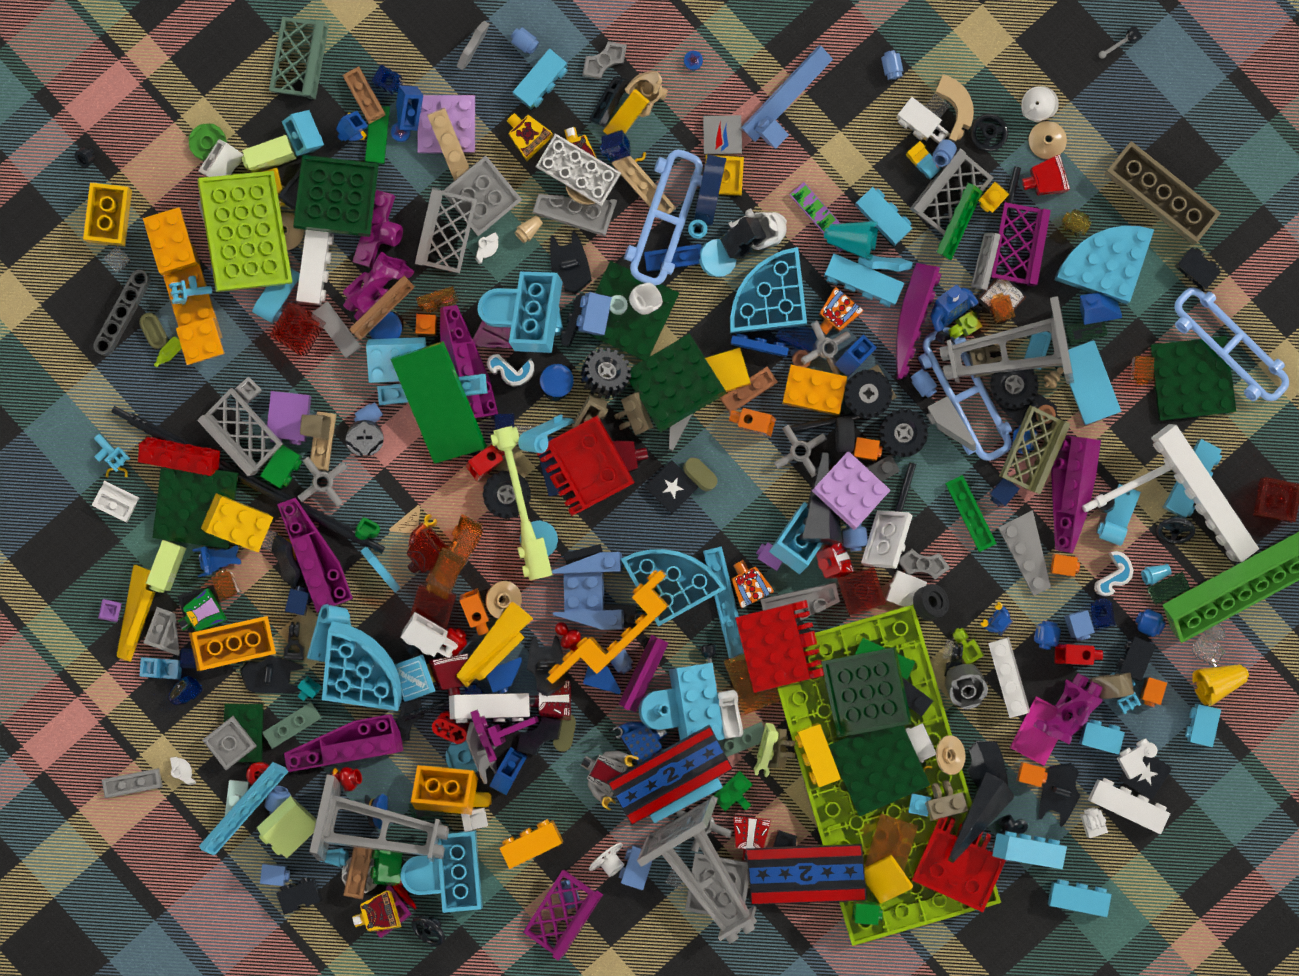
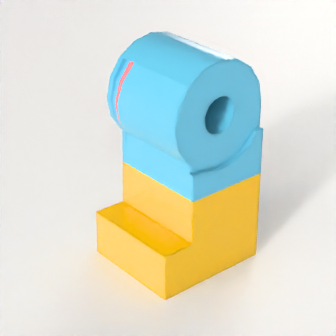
M921 141L906 154L910 161L928 179L933 178L942 170L941 167L933 162V157L925 149Z

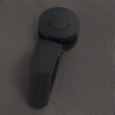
M291 622V625H289L288 645L284 647V659L304 660L305 647L299 643V640L291 639L294 634L296 637H299L300 622H297L296 625L294 622ZM297 645L300 648V653L289 652V647Z
M955 644L953 647L950 662L946 663L945 677L951 667L962 665V644L960 647H958V644Z

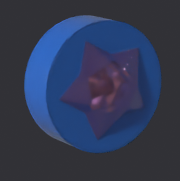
M689 51L684 57V64L689 70H698L703 64V57L698 51Z
M396 123L391 129V134L397 142H405L409 139L411 131L399 130L398 123Z

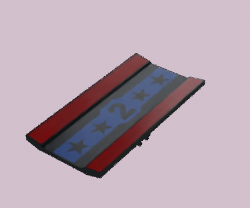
M707 725L670 747L660 749L659 753H653L650 758L608 780L607 783L630 824L633 825L731 771L733 767L711 726Z
M862 844L746 848L751 905L867 900Z

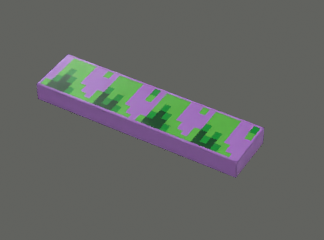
M804 182L789 195L823 234L825 228H829L830 224H840ZM836 247V249H837L839 252H841V251L843 250V249H841V248Z

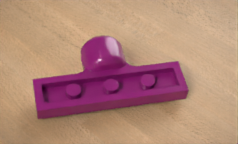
M376 190L370 237H360L353 263L372 268L381 244L397 246L401 242L403 236L402 226L389 221L395 195Z

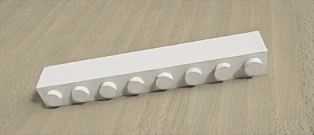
M1168 424L1151 437L1154 442V448L1165 458L1164 463L1170 469L1172 468L1175 473V479L1186 489L1184 490L1185 494L1196 504L1195 509L1197 512L1205 517L1207 527L1215 532L1217 535L1215 537L1216 540L1227 550L1226 555L1228 558L1242 563L1259 550L1177 425Z

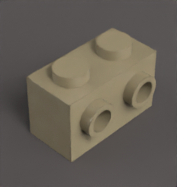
M589 394L574 423H572L571 429L598 415L599 419H604L608 412L606 408L607 401L598 398L596 395Z

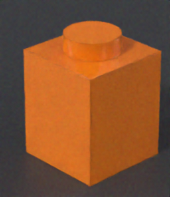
M416 314V335L436 336L437 316Z
M857 437L853 456L859 459L876 461L877 457H881L882 446H879L880 441Z
M1053 554L1050 573L1075 577V574H1078L1080 570V562H1077L1078 557Z
M1146 677L1139 699L1144 700L1143 704L1155 707V704L1161 705L1167 683Z
M1021 762L1016 780L1041 787L1042 783H1046L1048 773L1045 772L1046 768Z

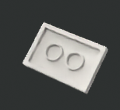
M877 510L861 563L864 566L896 569L902 554L901 552L905 550L904 542L912 515L909 512Z

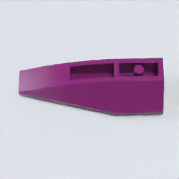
M916 263L898 321L896 336L897 380H901L903 376L906 377L910 367L907 366L908 360L914 356L916 348H913L915 340H919L922 332L919 328L921 323H924L928 314L926 308L928 304L931 305L936 293L933 291L934 286L937 287L942 275L939 273L940 267Z
M458 306L441 307V342L444 341L458 377L486 374L487 393L466 396L475 419L498 415L489 375Z
M1066 435L1052 466L1055 550L1073 553L1087 516V512L1083 511L1082 506L1089 503L1092 498L1101 440Z
M293 498L277 504L316 612L319 613L324 604L338 607L352 600L353 597L339 560L298 500Z
M392 714L352 721L284 753L287 770L292 772L403 751V745L398 726Z

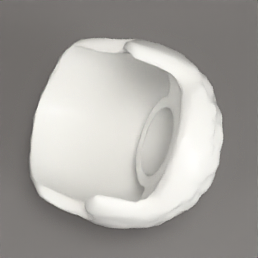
M652 283L636 286L629 296L632 308L643 315L655 311L663 302L661 293Z

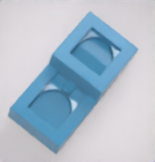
M141 657L140 677L181 679L182 660Z

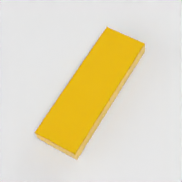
M637 89L633 90L603 131L616 143L620 142L650 101Z

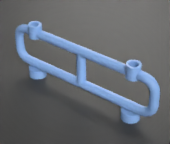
M678 149L672 151L667 159L658 158L654 171L660 173L661 177L637 247L629 245L625 252L624 259L631 262V274L635 279L643 283H652L655 286L660 285L666 279L667 274L671 275L675 268V264L671 262L697 186L701 187L703 177L701 175L703 169L702 161L699 157L687 151ZM677 157L689 160L695 164V170L691 177L679 218L657 210L673 162ZM656 217L676 226L665 259L661 265L660 274L657 278H652L641 274L638 271V265L654 218Z
M1194 287L1185 290L1177 298L1174 306L1177 315L1180 317L1175 323L1176 328L1184 334L1192 329L1249 385L1244 390V394L1249 400L1256 401L1261 397L1266 401H1275L1280 398L1289 387V378L1282 370L1285 364L1280 359L1273 361L1214 303L1216 296L1212 292L1205 294L1200 289ZM1191 295L1197 296L1204 307L1209 308L1236 334L1224 348H1221L1183 310V303ZM1241 340L1268 366L1272 374L1277 375L1281 379V385L1274 393L1266 392L1229 355V352Z
M945 327V328L943 329V332H946V333L949 334L950 332H949L948 330H949L950 328ZM934 331L928 334L923 340L924 354L918 356V360L924 370L930 367L933 368L945 394L949 397L975 441V451H971L962 445L968 455L976 452L979 458L986 461L994 460L1006 454L1011 448L1012 441L1009 433L1012 432V429L1007 421L1003 423L981 378H974L971 375L975 386L955 395L930 347V343L935 340L937 332ZM964 336L958 337L955 340L951 337L953 345L966 342ZM963 352L961 358L965 366H971L968 353ZM978 392L996 424L1000 436L1004 440V445L991 453L983 451L959 404L962 400Z

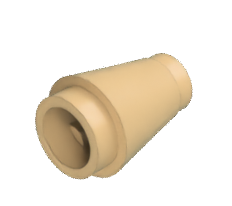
M535 215L519 225L514 233L520 241L526 243L532 239L543 222Z

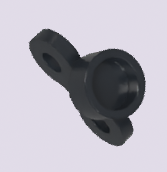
M1005 815L998 821L1002 829L999 832L1000 834H1005V831L1022 834L1028 829V824L1025 820L1018 819L1015 821L1011 815Z

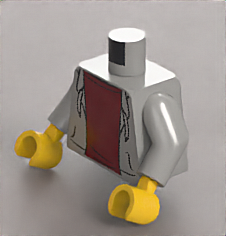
M606 751L603 755L600 754L596 761L585 756L580 766L590 771L586 778L588 779V787L604 808L611 810L608 807L609 802L616 804V801L610 798L614 793L607 781L625 772L628 766L634 767L632 760H638L637 756L628 755L621 751Z

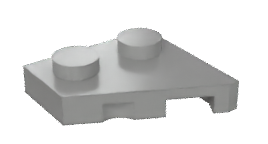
M157 607L144 644L179 656L175 613Z

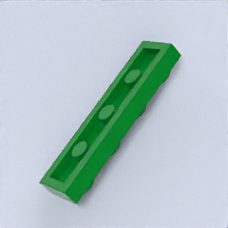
M968 183L966 189H964L960 202L955 208L954 215L946 228L945 235L938 245L936 253L945 259L952 260L983 192L973 184Z
M961 475L945 483L978 552L997 544L964 476Z

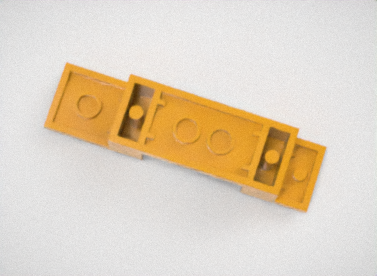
M178 207L143 218L157 268L164 278L171 304L173 296L170 294L172 289L169 288L171 283L184 280L185 287L190 288L188 277L196 276L197 287H206L196 248L191 244L181 208ZM209 294L187 296L185 305L172 304L178 324L176 331L187 365L225 354L220 340L223 337Z
M654 570L647 577L649 581L645 585L641 583L632 591L635 594L632 598L648 615L642 614L635 621L637 625L633 629L630 627L620 635L623 639L619 642L614 641L607 648L608 653L593 637L589 639L584 637L576 645L578 649L575 652L572 650L562 658L564 662L561 665H555L548 672L550 676L547 679L552 684L555 683L580 658L598 674L669 606L653 589L667 575L662 570L659 572Z

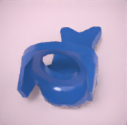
M237 545L228 550L208 549L206 546L192 549L193 552H201L199 561L204 573L199 574L198 577L211 575L213 572L220 570L221 567H227L229 564H241V560L237 557L239 550Z

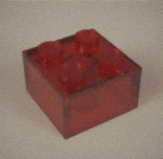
M292 302L287 304L269 336L300 356H304L309 353L326 322L297 303Z
M1268 477L1260 478L1253 516L1295 523L1299 508V484Z
M875 567L836 579L848 615L886 604Z
M419 583L410 618L416 612L446 630L457 593Z

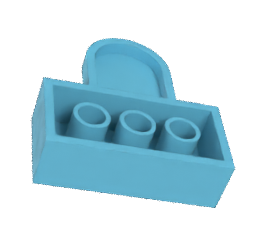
M520 271L517 289L496 288L487 291L480 298L478 303L479 316L489 326L511 327L509 344L514 351L552 353L563 282L557 273Z
M713 663L669 669L672 689L650 692L640 702V719L650 729L662 730L678 727L679 738L682 740L710 725L717 740L724 739Z
M476 830L449 832L447 840L439 839L438 845H443L445 848L443 859L435 858L434 862H430L427 858L428 856L419 855L410 858L403 865L401 881L405 889L416 895L441 893L443 913L483 908Z

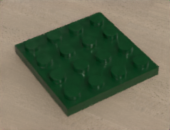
M302 155L293 227L295 229L370 237L379 164Z
M610 261L595 293L609 297L615 295L623 296L628 303L627 310L623 314L616 315L609 309L605 335L585 334L646 361L649 359L679 296V292L662 284L656 285L662 296V305L649 314H640L632 308L629 296L636 286L644 283L635 279L631 274V270Z
M690 333L653 354L648 360H643L631 367L629 382L635 392H639L640 400L660 432L727 394Z
M1227 336L1212 337L1221 348H1224L1228 343ZM1202 339L1150 345L1159 421L1237 412L1231 367Z
M161 467L152 538L229 549V541L206 533L201 527L216 493L232 500L236 499L239 472L216 470L212 476Z
M896 647L821 661L837 738L912 724Z
M904 725L850 735L828 745L859 817L930 786Z

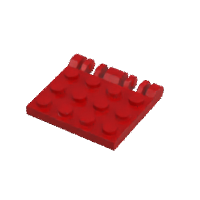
M598 415L548 441L546 451L551 450V452L540 458L541 462H546L554 456L557 463L551 464L545 469L547 473L558 467L561 468L560 471L550 476L555 488L569 483L570 486L558 492L559 495H565L571 490L576 495L564 502L565 506L579 501V503L567 509L571 516L635 483Z
M807 600L735 617L754 693L824 676L823 668L808 671L810 667L822 665V660L806 663L805 656L820 653L819 648L803 651L804 647L817 644L815 632L799 634L798 631L813 627V624L808 622L797 626L796 618H804L810 615L809 611L794 614L796 610L808 608Z
M948 817L938 819L911 880L984 912L1006 860L992 856L994 846L992 852L986 850L991 834L987 833L981 847L977 846L983 834L982 832L954 863L948 861L962 823L955 836L950 834L955 824V818H950L945 831L943 828Z

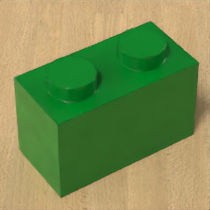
M282 445L272 456L261 477L281 489L284 486L287 487L292 480L291 474L294 470L297 471L303 462L301 461L302 456Z
M373 849L372 859H374V867L371 868L370 874L371 878H373V884L391 886L400 884L402 853Z
M853 902L852 920L854 923L878 925L879 920L882 921L883 909H881L877 902Z

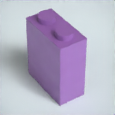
M271 391L267 426L281 442L282 440H290L289 444L301 445V442H306L307 436L300 434L301 415L310 414L311 396Z

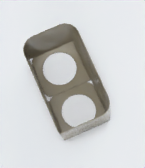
M301 415V435L329 440L330 417L325 415Z
M1131 673L1090 678V683L1092 681L1103 687L1099 695L1102 699L1125 697L1134 694Z

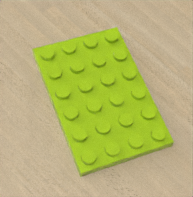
M274 171L198 178L197 182L216 292L291 284L293 281Z

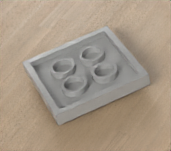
M486 155L443 190L477 198L471 228L478 236L522 201L520 196ZM445 196V197L449 200V202L453 205L454 202H453L452 198L449 197V196ZM464 200L458 205L462 212L465 213L471 209L472 202ZM454 206V208L458 211V213H459L460 215H462V214L460 213V211L458 210L457 206Z
M695 853L691 873L701 882L712 876L714 870L704 854ZM720 857L745 903L749 884L748 862ZM715 881L704 888L725 918H731L737 914L735 906L720 881ZM688 889L685 911L709 915Z

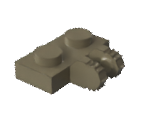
M987 346L968 351L971 366L1001 362V356L990 358V353L1000 351V346ZM994 373L981 374V375H973V376H974V378H978V377L989 376V375H992V374H994Z
M639 392L621 400L625 410L615 414V419H621L627 415L629 422L622 423L619 426L620 430L632 426L635 435H638L653 428L647 410L639 398Z
M776 728L778 740L773 745L774 754L772 760H769V767L785 768L787 757L795 758V753L786 752V746H793L796 744V741L787 740V729Z
M943 781L945 797H942L939 785L937 783L932 784L935 799L925 802L931 821L968 811L963 792L953 794L949 781Z

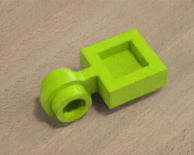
M970 311L956 320L957 324L948 331L950 332V337H953L955 340L962 334L967 337L983 326L974 312Z
M957 628L953 637L957 643L962 642L963 644L962 658L966 664H971L984 656L975 639L969 642L966 641L968 634L964 628Z

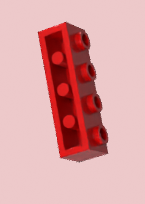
M147 437L139 444L138 462L208 476H212L219 469L220 451L176 443L174 441H165L153 437Z

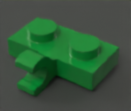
M739 771L714 796L718 798L717 803L724 811L736 801L747 810L751 804L742 795L753 784Z

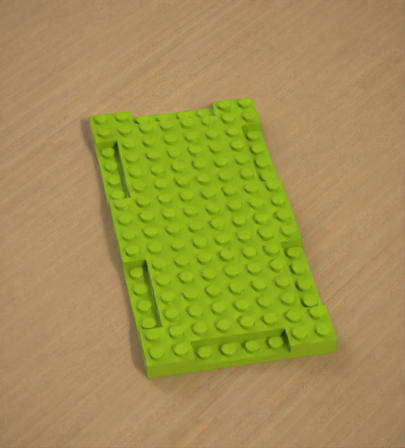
M913 605L816 632L817 644L803 648L804 652L819 648L820 653L805 656L806 663H811L815 660L826 661L855 655L862 638L886 649L896 647L897 654L915 661L907 681L933 700V703L923 716H919L909 708L912 724L904 725L905 729H911L923 723L935 752L939 741L943 737L952 736ZM822 665L810 667V668H808V671L815 670V669H819V668H823V667H822ZM824 676L777 687L792 741H796L795 736L798 735L796 731L816 723L821 725L828 745L847 737L837 738ZM796 742L794 745L822 845L862 844L864 868L892 855L913 885L911 890L880 904L866 884V901L877 902L881 909H883L882 921L879 920L878 925L854 923L852 920L854 901L839 902L852 946L976 910L911 880L937 821H931L929 814L927 817L908 813L911 794L859 817L839 770L840 780L822 787H818L816 784L813 785L808 774L812 772L810 766H805L802 754H804L803 747L799 748ZM936 755L925 759L921 763L922 767L932 766V769L927 768L925 770L931 786L913 794L928 796L933 800L935 798L932 784L937 783L941 789L942 797H945L943 781H949L953 794L963 792L969 810L972 802L962 769L957 774L949 775L944 773L938 766ZM966 813L948 817L943 830L945 831L950 818L953 817L955 818V824L950 834L956 836ZM981 836V839H980V841H979V843H978V845H977V846H979V847H981V844H982V841H983L982 836ZM996 884L986 907L1001 903Z

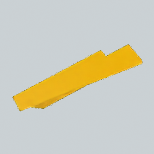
M134 565L117 651L118 658L129 662L132 661L156 593L149 590L150 585L146 584L151 570L138 565Z
M511 602L457 674V678L463 685L468 687L475 679L479 681L484 679L524 639V636L519 631L530 623L533 618L516 603Z

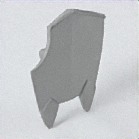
M470 722L466 742L483 783L487 784L486 769L490 766L492 771L496 773V761L489 762L485 747L481 743L474 723Z

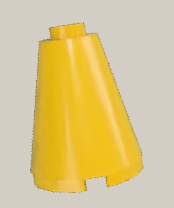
M1240 664L1203 668L1193 672L1192 681L1197 684L1198 688L1195 689L1199 700L1205 706H1212L1245 684L1249 673L1246 667Z

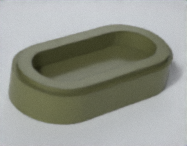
M153 313L143 314L139 324L149 345L154 349L163 348L168 342V337L160 320Z
M690 458L685 462L683 467L685 474L699 488L704 491L714 489L717 485V477L704 463L697 458Z
M572 714L571 720H561L562 726L559 740H553L554 747L559 751H567L572 746L576 719Z

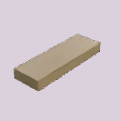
M317 412L316 415L330 417L329 440L313 438L310 459L318 470L329 471L337 414Z

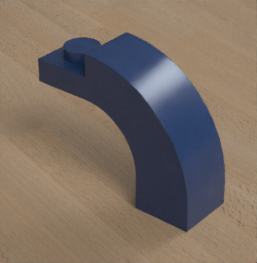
M707 155L694 220L704 221L706 225H713L726 158Z

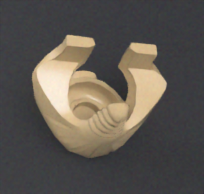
M648 71L637 75L625 88L628 94L637 89L650 101L639 115L640 117L649 116L654 105L653 103L659 99L665 100L668 90L662 87V78L657 71Z

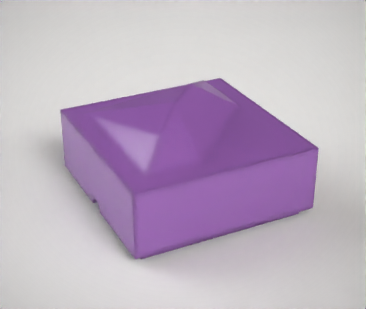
M103 599L98 619L117 623L122 603Z

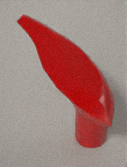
M400 880V884L392 887L415 910L416 906L407 891L402 887L403 884Z

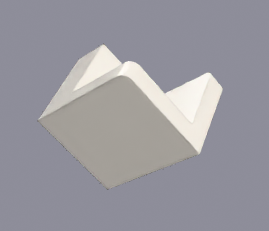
M485 807L473 809L472 815L461 814L465 832L488 826Z

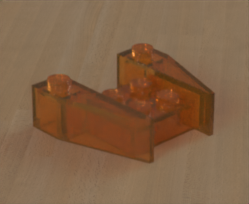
M461 514L458 525L455 526L452 532L454 536L453 545L450 544L448 550L442 548L433 572L430 571L426 578V582H428L426 590L446 600L448 599L462 568L482 537L484 531L483 524Z

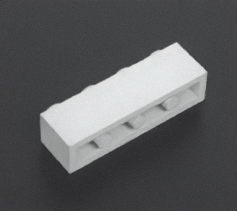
M306 230L296 298L298 303L321 306L322 301L325 302L326 290H323L324 282L327 283L329 271H326V267L331 262L329 245H333L334 234L330 232Z
M1009 637L988 643L1009 718L1029 713L1030 709Z
M529 693L449 696L450 719H456V723H468V719H472L470 712L478 709L480 716L493 718V722H505V718H512V721H524V717H530Z
M1103 778V781L1097 779L1088 801L1158 834L1162 833L1170 816V813L1166 811L1167 807L1156 803L1154 806L1148 803L1149 799L1142 795L1135 797L1131 795L1132 791L1121 786L1118 789L1113 786L1114 782Z

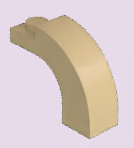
M943 74L934 95L947 100L955 109L956 122L948 139L955 144L956 140L960 141L965 130L962 127L967 130L971 127L974 114L973 103L968 91L961 83Z

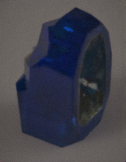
M186 676L175 684L169 694V701L174 705L187 703L191 699L197 698L203 689L194 678Z

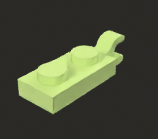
M765 724L757 754V764L754 767L755 775H758L761 769H764L765 777H768L770 773L768 764L769 760L773 758V745L778 740V731H776L774 724Z

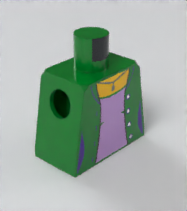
M207 588L183 608L187 616L178 620V623L183 631L193 626L197 632L226 622L228 619L212 591Z

